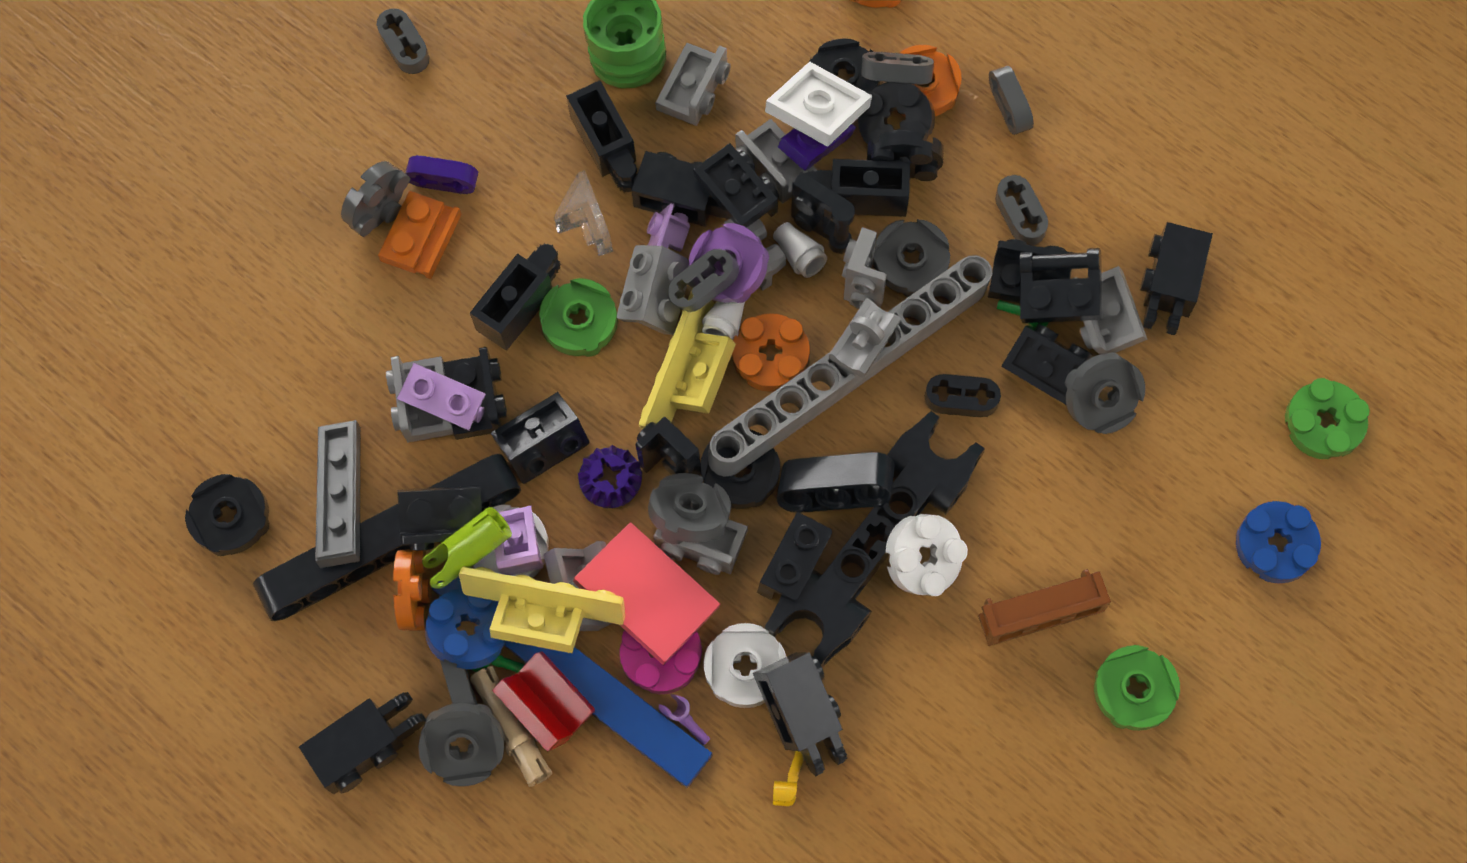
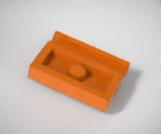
M409 191L378 254L380 261L414 274L416 272L423 274L426 278L432 279L462 215L460 208L455 206L452 208L446 206L444 202Z

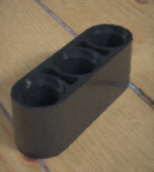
M879 452L788 460L781 469L776 498L777 503L784 510L795 513L883 506L891 499L895 469L894 461L888 455Z

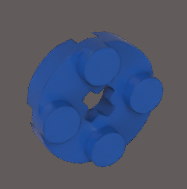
M1272 501L1257 506L1246 515L1236 533V549L1241 562L1247 569L1250 567L1255 573L1259 574V578L1271 583H1289L1299 579L1316 564L1321 550V537L1315 522L1311 519L1310 512L1305 507L1300 505L1294 506L1287 502ZM1275 533H1279L1287 539L1288 544L1284 546L1283 552L1278 551L1276 545H1269L1268 539L1273 538Z
M462 588L451 590L434 600L430 604L425 627L426 641L432 653L444 662V659L449 662L456 663V667L462 669H476L493 662L506 644L505 640L491 638L489 630L498 601L464 595ZM463 621H470L477 625L474 628L473 635H468L465 630L458 631L456 628L461 626Z

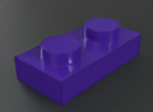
M851 124L828 147L794 128L781 138L778 148L806 171L848 140L856 127Z

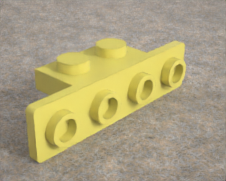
M692 290L688 300L693 298ZM712 300L697 311L687 312L682 310V316L674 336L670 339L669 348L662 366L655 377V384L647 404L642 410L639 421L641 429L651 422L657 424L664 416L672 422L677 409L710 413L736 345L728 336L705 334L702 332L704 326L702 319L715 305Z
M462 567L459 573L464 595L498 601L489 629L491 638L573 653L583 618L623 625L625 620L624 598L610 591L598 590L595 592L579 589L564 582L552 584L536 581L527 575L510 576L499 574L485 567H477L475 569Z

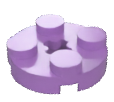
M735 223L722 224L724 227L717 228L714 231L709 229L697 239L690 253L689 266L712 249L725 250L731 256L735 254V259L739 265L738 277L732 285L712 300L721 303H743L750 298L751 294L763 282L767 272L769 253L764 248L760 239L748 228ZM717 261L714 264L716 268L714 273L721 276L724 274L723 266L720 264V261Z

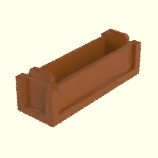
M1085 569L1081 573V578L993 604L991 598H987L984 606H982L983 613H980L978 617L988 646L1102 613L1109 606L1111 600L1100 571L1090 575L1089 570Z

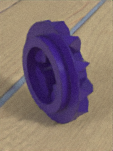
M611 445L609 448H596L591 455L583 459L582 466L578 472L580 489L591 503L599 507L617 508L623 506L637 495L641 487L642 471L639 461L632 456L629 450L619 449L614 445ZM603 464L610 467L612 471H621V473L616 475L618 489L615 490L613 485H610L607 480H599L604 476Z

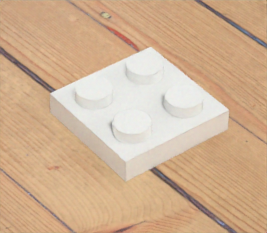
M809 62L766 100L765 112L828 147L870 107L872 95Z

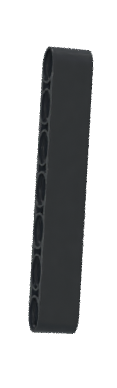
M502 454L486 457L429 487L443 488L480 485L482 511L488 507L503 505L514 499L521 492V487ZM398 504L360 523V561L320 568L315 561V546L259 576L253 582V586L270 621H280L306 609L393 563L398 550L409 549V544L403 545L400 541Z

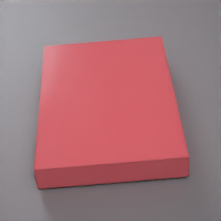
M631 522L573 580L580 589L595 592L606 590L623 597L625 620L623 625L620 626L663 666L720 607V603Z

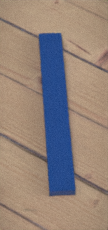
M459 577L443 588L435 589L431 587L439 596L451 590L462 588ZM506 641L504 647L525 663L535 653L544 652L594 707L595 711L592 714L594 717L685 788L690 786L713 756L712 752L574 647L573 653Z

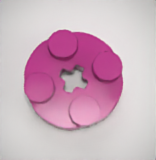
M626 630L623 631L620 645V660L623 670L632 683L644 690H649L651 693L659 695L674 693L687 686L699 668L702 658V646L697 631L664 666L655 657L651 658L649 652Z

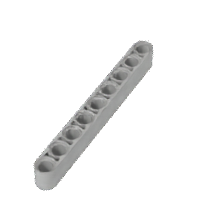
M977 255L965 257L889 310L888 313L901 317L900 323L888 340L891 346L883 347L864 378L854 376L840 368L836 362L829 359L830 353H828L717 431L712 436L709 446L708 463L711 470L721 476L737 474L977 303L984 296L992 276V267L989 262ZM964 276L975 277L979 283H971ZM934 297H944L950 303L941 304ZM905 318H915L920 322V325H910L905 321ZM822 381L828 384L831 389L821 391L816 389L812 383ZM792 403L800 411L788 413L781 408V405ZM754 425H761L768 430V433L758 436L753 434L749 428ZM723 447H729L736 451L737 455L732 458H724L717 451Z

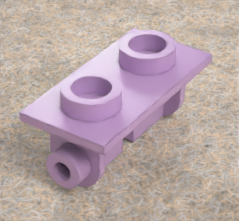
M670 203L660 213L655 212L647 228V233L651 235L648 245L670 247L680 252L683 249L690 228L689 218L682 213L671 215L674 204Z
M413 363L397 399L470 430L473 421L480 422L484 415L485 408L481 407V404L486 394Z

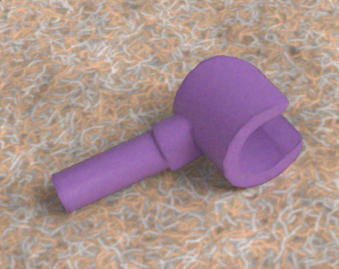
M670 694L677 702L676 711L671 713L666 706L659 704L660 713L668 719L679 721L702 745H705L710 738L689 714L690 704L688 700L682 696Z

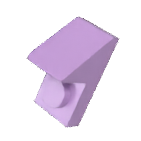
M531 506L499 512L508 523L512 532V536L495 549L496 563L500 573L515 575L542 569L543 563L537 543Z

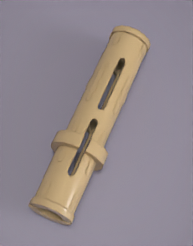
M489 666L486 670L483 668L476 672L470 678V681L480 695L483 704L491 709L493 716L499 721L504 733L506 743L504 749L508 756L514 757L529 787L545 781L552 775V771L535 744L537 740L492 691L500 682L493 666Z

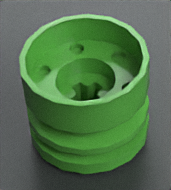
M591 0L583 14V29L588 44L590 64L596 76L606 84L618 88H636L651 82L660 74L666 62V44L662 15L656 0Z

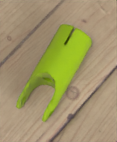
M492 507L486 508L423 558L422 564L426 568H434L447 559L443 569L431 578L430 586L432 588L440 589L447 586L459 577L462 567L471 568L512 536L508 523L498 511Z

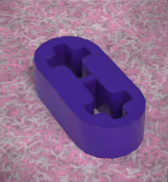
M416 155L409 158L405 173L410 177L409 183L418 187L470 194L475 190L479 172L475 167L467 163Z

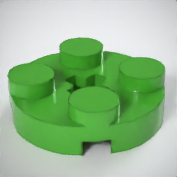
M583 278L570 280L571 283L564 284L561 287L559 285L555 286L546 294L540 306L539 317L544 338L552 347L564 354L572 356L584 355L587 357L595 356L613 338L618 325L616 307L610 293L601 284ZM580 309L585 310V317L588 320L580 325H574L569 315L571 313L578 314Z
M1318 378L1311 384L1299 389L1290 400L1285 411V424L1288 422V428L1291 432L1289 437L1293 444L1308 456L1316 459H1330L1331 457H1339L1341 455L1343 457L1350 454L1364 439L1368 430L1370 410L1368 404L1360 399L1357 393L1348 386L1325 378ZM1317 413H1330L1336 421V426L1330 424L1327 428L1320 425L1322 419Z
M1140 645L1122 647L1111 653L1096 672L1094 683L1096 702L1102 713L1117 728H1127L1134 731L1154 728L1169 717L1179 698L1180 681L1174 666L1163 655L1159 656L1155 652L1149 651L1147 647ZM1135 677L1138 683H1146L1147 689L1142 692L1143 698L1138 699L1134 694L1127 692L1126 688L1130 685V678Z

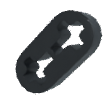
M939 374L930 379L924 396L928 408L936 413L988 417L996 411L1001 398V392L998 385L991 379ZM941 386L947 387V393L952 394L944 402L939 401V395L936 394ZM979 390L986 391V397L992 398L987 400L986 405H980L978 398L974 397L977 396Z

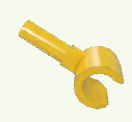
M801 751L795 752L788 772L787 782L774 781L773 805L792 806L796 801L798 775L804 761Z

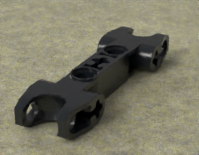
M932 411L911 429L902 434L887 454L894 461L893 478L896 479L892 485L890 501L883 506L874 507L823 575L813 569L797 601L793 602L781 596L775 610L765 625V629L769 631V634L775 637L795 619L806 618L815 622L822 630L823 637L812 657L819 661L822 668L837 653L852 642L871 615L872 611L857 601L856 598L890 555L886 553V543L893 528L906 517L920 515L928 503L946 515L965 492L972 472L984 453L985 448L975 442L958 458L944 459L937 456L930 449L929 439L934 434L940 417ZM895 501H902L909 506L910 511L906 514H896L890 509L889 505ZM878 533L883 535V541L877 540L871 547L868 555L865 550L868 546L869 537H875ZM849 562L856 563L862 568L863 573L858 577H848L842 572L841 567Z

